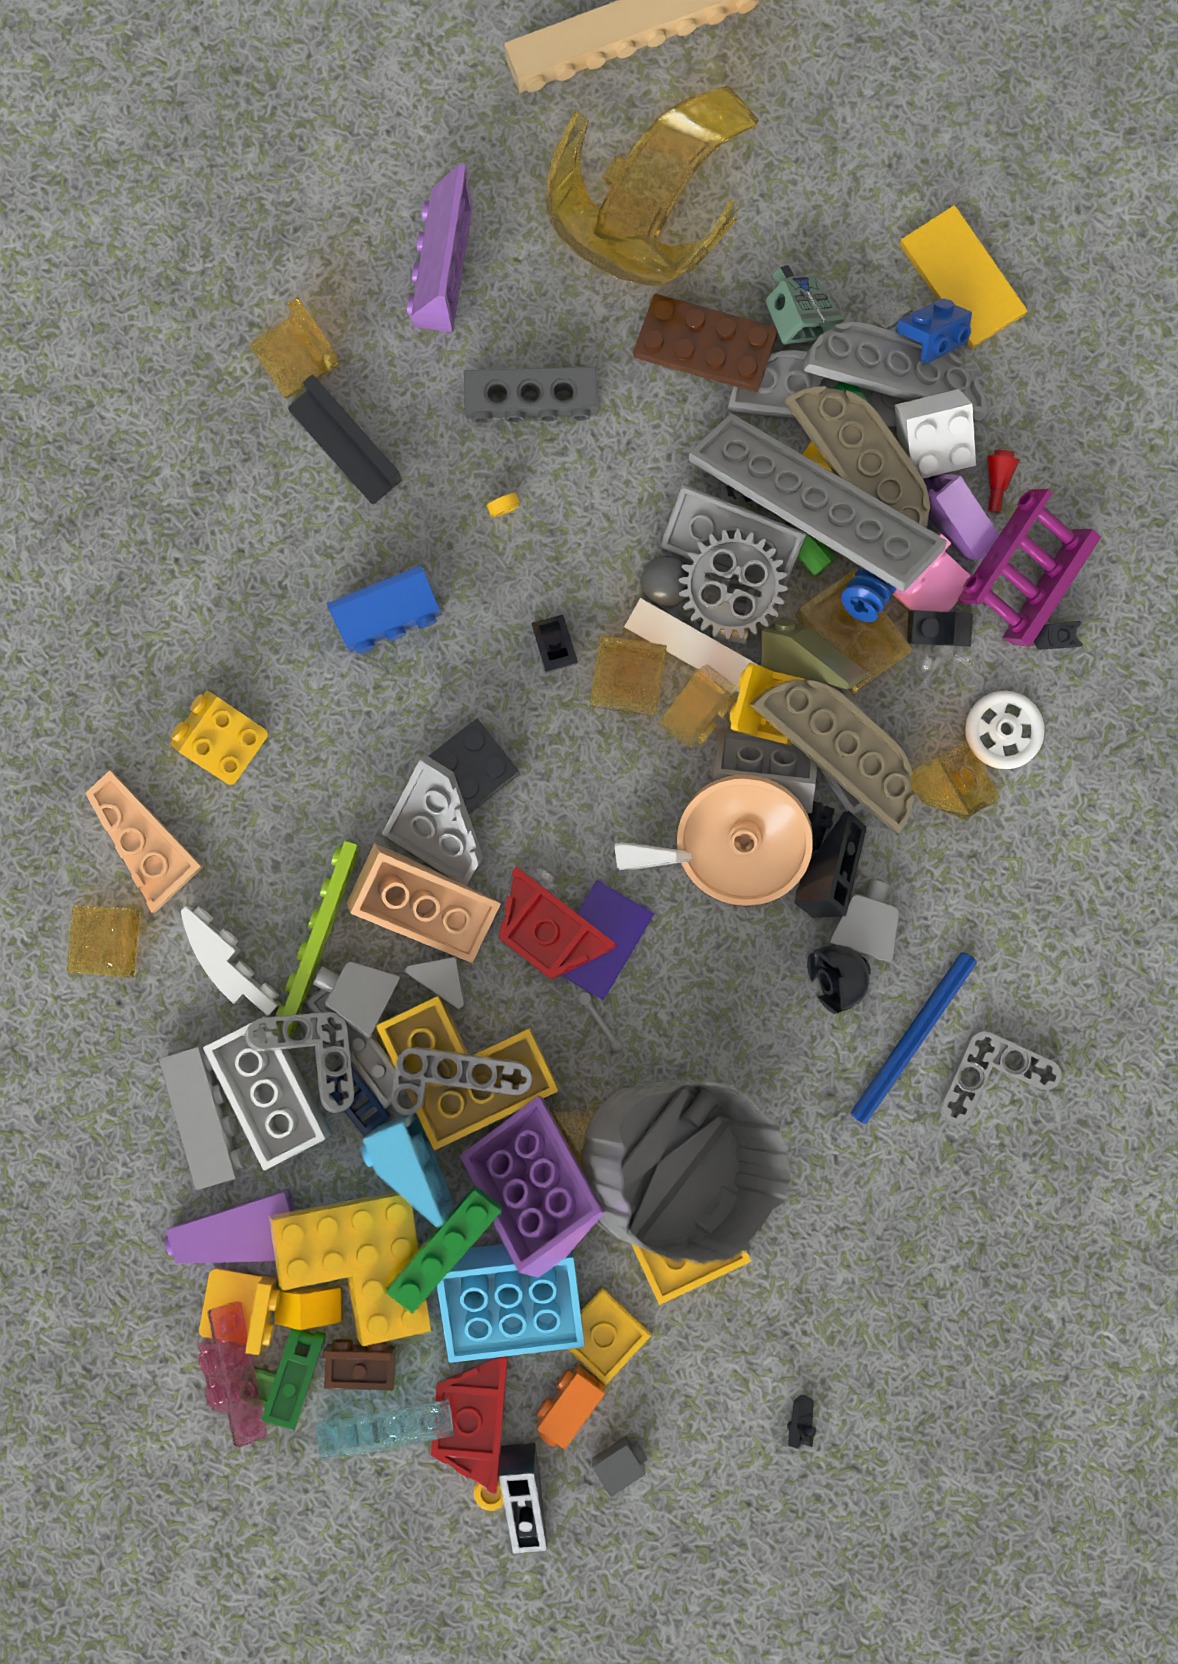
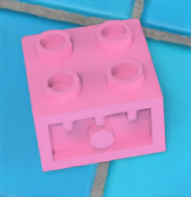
M938 534L940 537L947 540V549L951 542L944 535ZM944 550L905 592L897 589L893 595L909 610L949 612L958 601L960 594L964 590V583L971 575Z

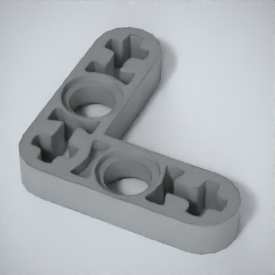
M324 1012L260 1018L248 1026L245 1039L250 1048L256 1051L315 1046L322 1106L333 1113L344 1111L351 1106L354 1100L348 1032L346 1021L338 1013ZM328 1020H331L332 1025L338 1026V1031L333 1033L332 1038L333 1044L340 1042L341 1047L332 1046L323 1049V1044L330 1042L329 1033L322 1031V1026L327 1024ZM298 1022L303 1025L305 1036L302 1040L294 1041L288 1036L287 1027L290 1023ZM276 1023L281 1024L279 1035L283 1043H278L279 1035L268 1037L265 1040V1044L261 1043L260 1038H254L253 1033L259 1030V1026H263L264 1031L270 1032L278 1029ZM329 1053H336L342 1059V1067L337 1072H332L325 1066V1057ZM343 1075L344 1081L337 1082L338 1092L345 1094V1099L340 1101V1106H337L335 1100L329 1099V1094L335 1090L334 1081L327 1083L326 1078L334 1079Z
M976 1031L971 1034L966 1042L940 1101V1112L950 1122L962 1123L968 1120L992 1067L1043 1090H1051L1058 1086L1062 1077L1061 1069L1052 1060L987 1031ZM987 1037L989 1038L987 1044L992 1047L990 1052L984 1051L981 1054L979 1060L986 1062L983 1068L978 1063L967 1061L969 1055L973 1058L977 1057L979 1048L975 1046L977 1040L983 1041ZM1016 1050L1022 1056V1064L1019 1068L1011 1070L1005 1064V1057L1010 1051ZM1031 1057L1035 1058L1031 1065L1040 1069H1045L1047 1065L1049 1066L1048 1072L1053 1075L1051 1080H1044L1043 1083H1040L1041 1076L1031 1071H1028V1077L1024 1076V1073L1030 1067ZM967 1067H973L978 1072V1080L972 1086H966L961 1081V1072ZM955 1086L961 1090L972 1092L970 1099L963 1095L960 1101V1105L964 1107L963 1113L956 1112L954 1117L951 1116L952 1110L948 1108V1103L950 1101L956 1102L960 1095L958 1092H953Z

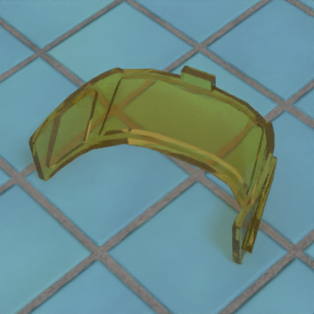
M723 86L711 89L676 104L657 117L653 125L639 139L625 161L619 155L614 156L602 177L610 188L599 209L596 226L593 230L596 236L607 243L606 248L653 273L660 275L675 273L677 266L656 245L662 227L675 203L701 163L722 144L747 130L755 128L759 122V119L731 87Z
M575 111L561 141L554 149L546 183L547 214L551 216V224L558 236L581 258L618 279L644 286H661L677 278L687 269L690 271L695 269L737 221L734 217L740 208L738 204L730 199L710 233L696 242L669 246L652 241L605 214L589 198L581 176V155L589 121L581 113Z

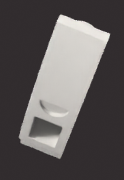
M185 906L181 910V915L187 937L198 961L213 983L233 1004L240 1003L247 997L267 1016L274 1015L281 1004L276 1000L280 995L267 983H264L262 986L259 985L252 978L255 974L254 971L245 963L239 960L236 964L233 961L241 952L236 946L238 939L225 928L221 931L211 924L214 918L200 906L196 909Z

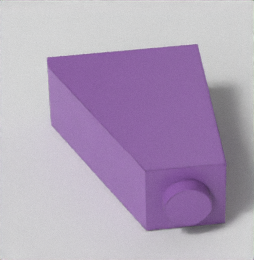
M939 474L923 478L930 500L928 519L951 542V545L962 557L973 560L985 558L999 534L963 478L952 474Z

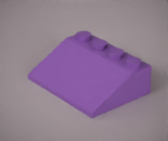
M458 164L431 189L430 201L425 200L423 204L422 220L426 221L425 232H419L417 241V252L421 253L419 264L414 263L412 272V283L416 284L415 294L409 295L407 303V315L412 317L414 327L453 332L472 213L467 169L464 164Z
M540 1096L536 1097L460 1155L474 1185L502 1206V1212L495 1218L493 1223L518 1273L539 1278L565 1259L605 1213L543 1098Z

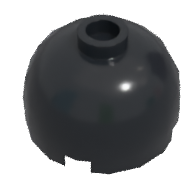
M836 944L814 950V953L809 954L807 959L808 974L811 982L818 978L824 995L817 997L828 1011L837 1014L853 1008L862 1001L868 992L869 975L871 974L870 965L864 957H861L851 947Z

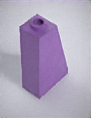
M290 1189L278 1191L173 1225L166 1230L167 1236L164 1238L167 1253L169 1256H174L176 1264L275 1261L269 1216L296 1211Z

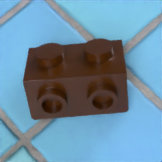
M350 1339L333 1340L332 1344H327L323 1350V1358H325L324 1389L393 1391L396 1346H387V1341L362 1346L353 1345V1340Z

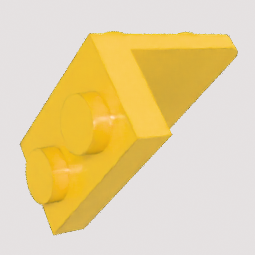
M748 663L746 670H743L739 678L740 692L737 703L732 706L730 712L731 729L791 746L792 742L749 704L763 691L776 684L806 679L774 672L757 664Z
M206 690L204 695H198L191 704L190 711L192 712L185 722L178 723L174 728L169 745L229 785H233L267 739L268 732L225 701Z
M222 1268L211 1270L199 1327L200 1335L206 1338L247 1344L245 1353L259 1355L266 1345L270 1346L273 1338L274 1325L270 1324L272 1311L277 1310L280 1299V1290H276L278 1278Z

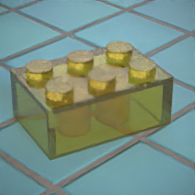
M852 570L805 603L795 614L801 625L810 627L866 671V678L849 689L852 695L913 652L910 645L884 610L877 613L878 618L872 622L860 621L846 611L842 604L841 596L848 587L849 582L854 578L855 570Z

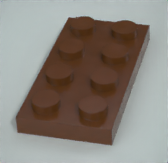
M654 293L633 350V356L639 360L758 393L779 334L775 326Z

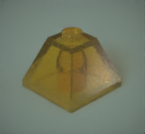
M967 741L912 770L913 774H910L912 789L919 796L923 804L962 819H967L1000 799L982 764L972 752Z

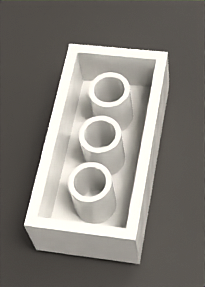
M248 1024L203 1047L263 1171L327 1139L331 1136V1133L289 1049L256 1051L250 1048L245 1039L246 1030L250 1025ZM259 1026V1030L253 1033L254 1038H260L263 1044H265V1040L268 1037L278 1036L279 1034L275 1033L276 1031L266 1032L263 1026ZM279 1035L278 1043H283Z

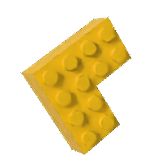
M440 996L376 1025L395 1068L398 1056L411 1047H424L469 1054L448 1008ZM531 1027L473 1054L526 1063L533 1073L531 1086L526 1092L520 1095H511L428 1083L425 1102L416 1113L434 1151L522 1109L538 1096L545 1098L559 1091V1086ZM413 1053L406 1057L405 1065L409 1071L419 1072L423 1067V1061L419 1055ZM443 1059L440 1062L439 1070L443 1076L453 1077L457 1073V1065L452 1059ZM478 1064L474 1067L473 1075L476 1080L487 1082L492 1077V1070L486 1064ZM498 1065L499 1075L495 1082L496 1085H501L502 1078L513 1080V1086L519 1087L522 1081H527L526 1077L521 1076L520 1069H515L511 1075L502 1074L505 1067ZM406 1088L405 1090L410 1101L415 1106L418 1096L414 1090Z
M397 1191L269 1216L278 1283L283 1291L348 1277L357 1340L362 1346L431 1332L426 1299L412 1314L385 1293L389 1283L419 1250L412 1205Z

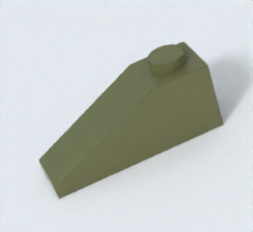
M779 619L771 626L762 630V667L848 690L866 678V671L808 626L795 624V621L792 619Z

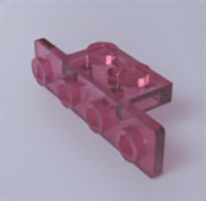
M234 1301L208 1311L213 1339L198 1343L200 1349L198 1362L202 1372L205 1374L207 1384L205 1397L208 1405L214 1412L228 1414L233 1444L235 1447H243L265 1438L267 1430L265 1422L261 1421L263 1410L252 1355L245 1353L248 1335L242 1304L239 1301Z

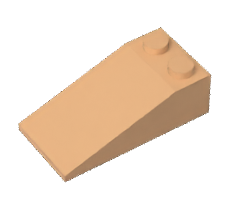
M375 843L346 902L350 914L470 963H473L501 905L497 900Z

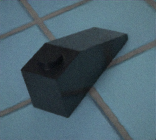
M850 811L843 812L810 860L808 868L796 890L795 904L812 918L842 917L847 915L867 829Z
M536 1444L501 1445L499 1478L513 1554L547 1551L540 1468Z

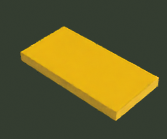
M955 205L900 240V247L936 299H949L955 305L972 312L971 333L967 341L971 350L1027 313L1028 310Z

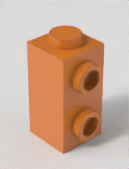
M579 1364L575 1366L572 1372L567 1369L556 1384V1388L559 1390L552 1400L547 1397L536 1412V1416L539 1417L537 1422V1430L540 1432L539 1436L550 1446L555 1447L558 1445L564 1450L605 1395V1385Z

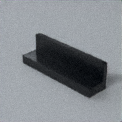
M312 374L302 382L306 392L288 407V410L371 504H375L402 481L401 475Z

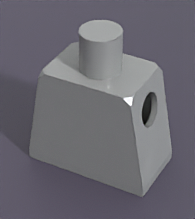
M871 879L865 897L851 894L847 915L837 918L826 943L851 947L859 954L892 963L899 908L885 904L890 885Z
M347 961L340 975L322 966L313 985L330 993L324 1007L326 1010L338 1013L349 1027L369 1039L400 977Z

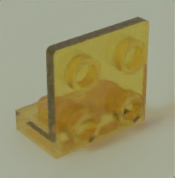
M298 297L287 303L292 316L250 343L251 350L285 399L303 389L304 385L302 382L312 374L318 379L340 365L335 351Z
M73 906L67 971L69 973L111 975V977H135L141 910Z

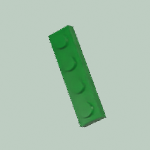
M474 1185L448 1215L444 1225L439 1226L389 1283L385 1293L413 1314L502 1212V1206Z

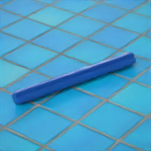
M965 952L959 954L852 1109L851 1115L864 1124L869 1121L976 966L977 961L974 957Z

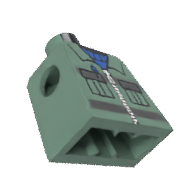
M788 265L780 267L773 273L772 278L777 287L767 297L766 304L783 344L816 341L821 334L833 329L835 325L845 320L815 277L796 278Z

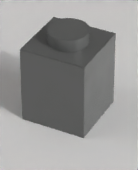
M627 1436L594 1456L592 1458V1468L610 1497L646 1475L644 1462L647 1461V1458L638 1442L631 1444Z

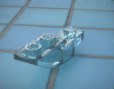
M449 1399L315 1423L320 1459L379 1451L454 1435Z

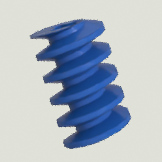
M861 567L849 582L848 587L843 591L841 596L842 604L852 617L860 621L872 622L878 618L877 613L883 611L885 604L891 599V594L897 588Z

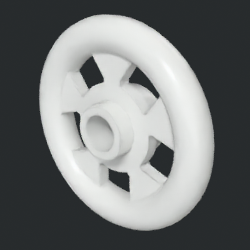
M1003 690L983 696L970 709L966 719L965 735L971 751L980 761L994 768L1013 769L1026 764L1038 753L1044 739V721L1039 709L1029 698L1017 692ZM1007 704L1020 708L1018 717L1005 713ZM990 708L996 713V716L987 724L981 717ZM1003 723L1010 726L1011 733L1009 735L1001 732V725ZM1021 724L1031 725L1030 738H1021ZM988 732L990 739L995 743L989 749L983 745L980 736ZM1015 743L1018 753L1005 756L1003 746H1010Z

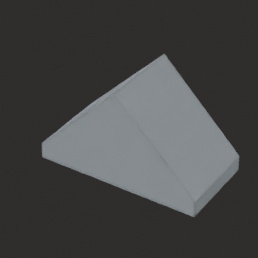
M458 957L410 965L405 969L404 972L457 1009L461 1010L465 1006L466 1000Z

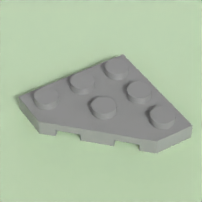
M425 754L419 760L382 835L449 878L467 886L484 857L454 772Z

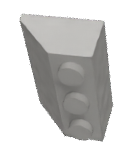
M720 728L713 781L732 775L761 776L784 786L800 801L807 813H812L817 764L793 743L790 746L732 729Z

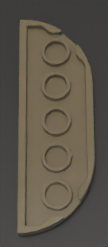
M826 386L807 388L785 399L784 402L835 475L927 528L930 500L925 482L881 416L867 401L846 390L844 392L826 388Z
M791 680L766 689L749 704L893 832H901L909 818L914 802L910 775L913 772L909 760L897 742L846 696L835 688L821 682Z

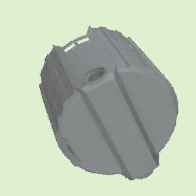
M661 1079L660 1081H643L630 1088L622 1087L612 1094L596 1111L584 1135L586 1141L581 1160L583 1173L605 1212L596 1223L617 1240H624L678 1263L683 1259L696 1264H707L712 1261L724 1262L733 1259L734 1256L742 1252L749 1253V1241L760 1231L772 1210L789 1201L786 1193L788 1183H790L791 1171L788 1165L789 1152L787 1144L784 1143L780 1133L782 1126L764 1115L749 1098L734 1089L733 1084ZM728 1088L733 1089V1090L736 1091L737 1093L741 1094L743 1097H740L738 1094L734 1093L733 1091H731V1090L728 1089ZM744 1100L749 1101L759 1113H755V1111ZM712 1110L716 1111V1114L706 1123L705 1119Z

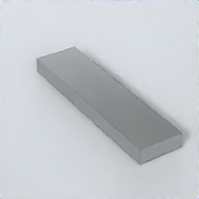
M320 989L305 1000L313 1013L329 1012L324 1007L330 993ZM328 1020L327 1024L324 1025V1028L331 1037L334 1032L338 1031V1026L332 1025L331 1020ZM347 1025L351 1064L386 1109L392 1104L391 1096L396 1069L390 1055L373 1033L367 1039ZM405 1089L401 1091L400 1097L407 1093Z

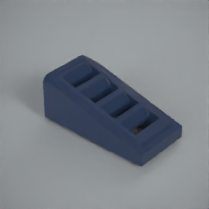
M342 1064L338 1066L336 1069H334L332 1072L339 1071L342 1067ZM351 1064L353 1088L358 1085L360 1090L354 1093V1100L351 1106L344 1110V1112L361 1134L365 1136L388 1119L391 1114L383 1107ZM342 1075L334 1079L326 1078L327 1083L334 1081L335 1086L344 1076ZM335 1086L334 1092L330 1095L339 1105L340 1101L345 1099L343 1096L345 1094L339 1093L338 1088ZM367 1096L369 1100L354 1111L352 1106ZM375 1106L378 1111L362 1122L359 1117Z

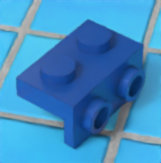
M938 299L898 320L897 333L923 344L921 361L928 364L967 343L971 333L972 312L955 305L949 299Z

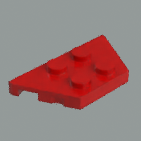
M518 867L513 869L510 896H507L505 905L506 915L501 923L498 938L548 978L554 980L614 950L618 946Z
M508 1356L494 1358L439 1381L436 1384L430 1455L443 1464H449L465 1478L468 1479L469 1477L476 1481L491 1494H496L498 1488Z

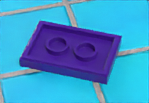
M596 880L577 914L618 946L614 950L562 976L604 1001L654 913Z

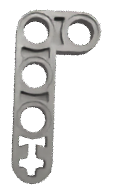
M411 1047L398 1056L391 1101L398 1113L411 1115L423 1106L428 1083L520 1095L530 1088L533 1073L526 1063L424 1047ZM414 1053L421 1057L423 1067L419 1072H411L407 1069L405 1059L409 1054ZM449 1058L456 1063L457 1073L455 1076L445 1077L441 1074L439 1065L443 1059ZM486 1064L491 1068L492 1077L489 1081L480 1082L475 1079L473 1070L476 1065ZM498 1065L505 1067L502 1074L511 1075L515 1069H520L521 1076L526 1077L527 1081H522L519 1087L513 1086V1080L502 1078L501 1085H496L495 1082L499 1075ZM409 1088L416 1092L418 1101L415 1106L408 1107L401 1102L400 1093L403 1089Z

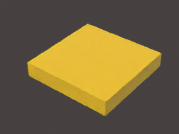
M602 1286L581 1309L585 1347L568 1350L606 1386L652 1336V1333Z

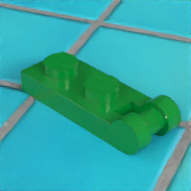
M291 1329L261 1421L295 1431L325 1342V1333L316 1331L315 1334L303 1330ZM298 1344L310 1348L307 1358L295 1354Z

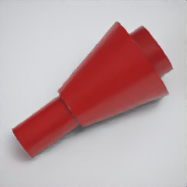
M996 449L994 455H987L989 489L991 490L987 511L1001 512L1004 492L1007 490L1020 459L1014 458L1015 452Z

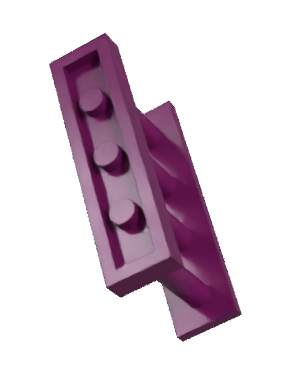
M1029 489L1028 492L1021 496L1017 509L976 572L964 583V590L958 598L961 603L981 604L983 601L1007 621L1009 628L1003 638L1012 645L1027 647L1032 645L1101 539V536L1093 529H1073L1071 531L1045 508V504L1053 494L1049 489ZM1036 518L1062 541V547L1054 558L1027 535ZM1018 546L1044 568V574L1037 585H1034L1008 562ZM1000 573L1027 596L1026 602L1019 613L990 590Z

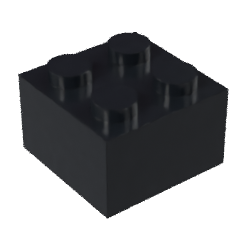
M478 718L429 755L430 758L454 772L468 814L520 775L519 770Z

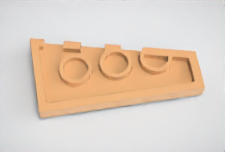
M109 770L85 793L103 827L108 831L116 845L115 848L130 870L131 877L137 888H140L145 897L146 904L151 913H156L203 868L197 859L113 771Z

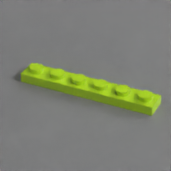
M344 841L343 846H337L333 854L331 865H334L335 868L332 877H326L320 891V896L324 897L320 910L315 909L311 915L308 928L312 929L308 942L303 941L300 946L297 960H300L301 963L297 974L292 972L285 988V991L289 992L288 999L285 1005L280 1004L275 1017L301 1015L305 1000L310 991L361 849L359 845ZM298 1022L290 1023L287 1027L289 1037L294 1035ZM276 1023V1024H278V1026H277L278 1029L276 1030L275 1033H278V1034H279V1033H280V1026H281V1024H280V1023Z

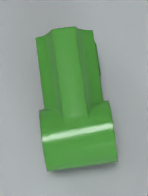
M784 519L781 520L785 524H791ZM807 534L797 559L814 578L828 568L836 560V557L824 543L818 542L816 538Z

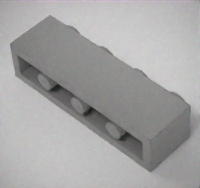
M205 1045L159 1059L196 1191L236 1179L242 1175L240 1169L244 1168L242 1153L239 1148L234 1149L231 1136L235 1135L232 1119L230 1116L225 1117L222 1103L226 1102L225 1093L221 1084H216L212 1072L214 1069L203 1049Z

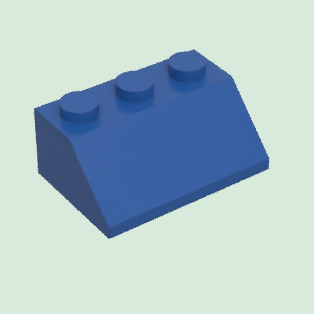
M421 565L326 603L346 647L350 652L356 650L357 654L372 650L376 647L374 642L387 638L388 641L399 639L406 635V629L418 625L419 629L431 626L437 622L436 617L442 615Z

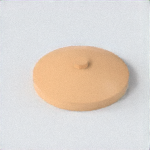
M755 775L727 776L703 787L687 804L677 832V850L689 852L692 856V860L689 862L681 863L692 882L703 892L719 901L741 906L768 903L788 893L805 874L813 847L811 822L800 801L793 793L779 783Z

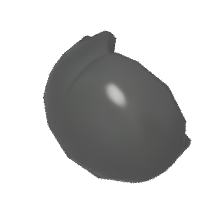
M670 556L657 557L647 563L640 577V584L646 598L661 607L676 606L686 599L679 595L681 591L688 589L687 585L679 583V578L689 576V573L682 569L684 563Z

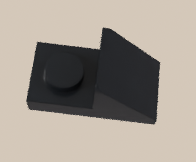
M909 610L907 644L971 647L973 614Z
M563 615L531 623L545 673L578 664Z

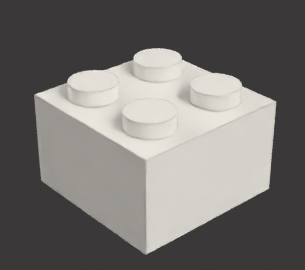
M959 389L895 404L898 442L922 478L976 466L973 407L969 399Z

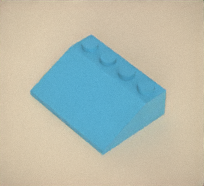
M417 1113L403 1115L379 1125L363 1138L365 1145L361 1146V1152L368 1167L373 1165L376 1174L436 1227L444 1225L455 1203Z
M504 1244L469 1248L437 1285L449 1363L585 1347L574 1249L565 1259L538 1278L518 1273Z

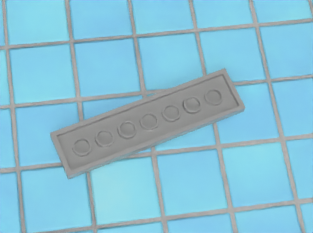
M732 413L689 452V462L902 592H905L946 549V539Z

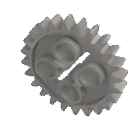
M723 530L721 541H717L711 534L709 535L711 545L706 547L703 543L698 542L701 553L697 555L689 552L688 556L693 561V564L682 565V569L689 573V576L679 578V583L687 585L688 589L681 591L679 595L680 597L690 598V601L683 608L684 610L695 609L690 619L694 622L702 618L703 622L700 628L702 631L706 630L710 625L713 626V637H716L721 630H725L727 640H730L733 631H737L740 639H744L745 629L748 628L754 635H757L756 625L758 623L766 628L769 627L768 621L765 618L767 615L775 618L778 617V613L773 608L774 605L784 606L785 601L778 597V593L788 591V587L779 584V581L787 578V573L777 572V569L784 562L783 560L772 561L771 558L775 555L776 549L772 548L765 552L763 549L766 540L762 539L757 544H754V533L752 532L747 536L746 540L741 539L740 530H736L734 539H729L726 530ZM721 555L729 556L733 560L731 569L727 572L717 571L714 568V561L717 557ZM753 566L760 567L765 573L763 580L756 584L748 582L745 578L746 571ZM710 573L726 581H732L733 577H738L739 585L760 591L762 595L756 597L739 589H735L733 594L728 593L727 585L705 578V574ZM711 586L718 588L721 591V598L718 602L707 604L703 601L702 594L706 588ZM740 598H747L753 604L751 612L744 616L738 615L733 609L734 603Z

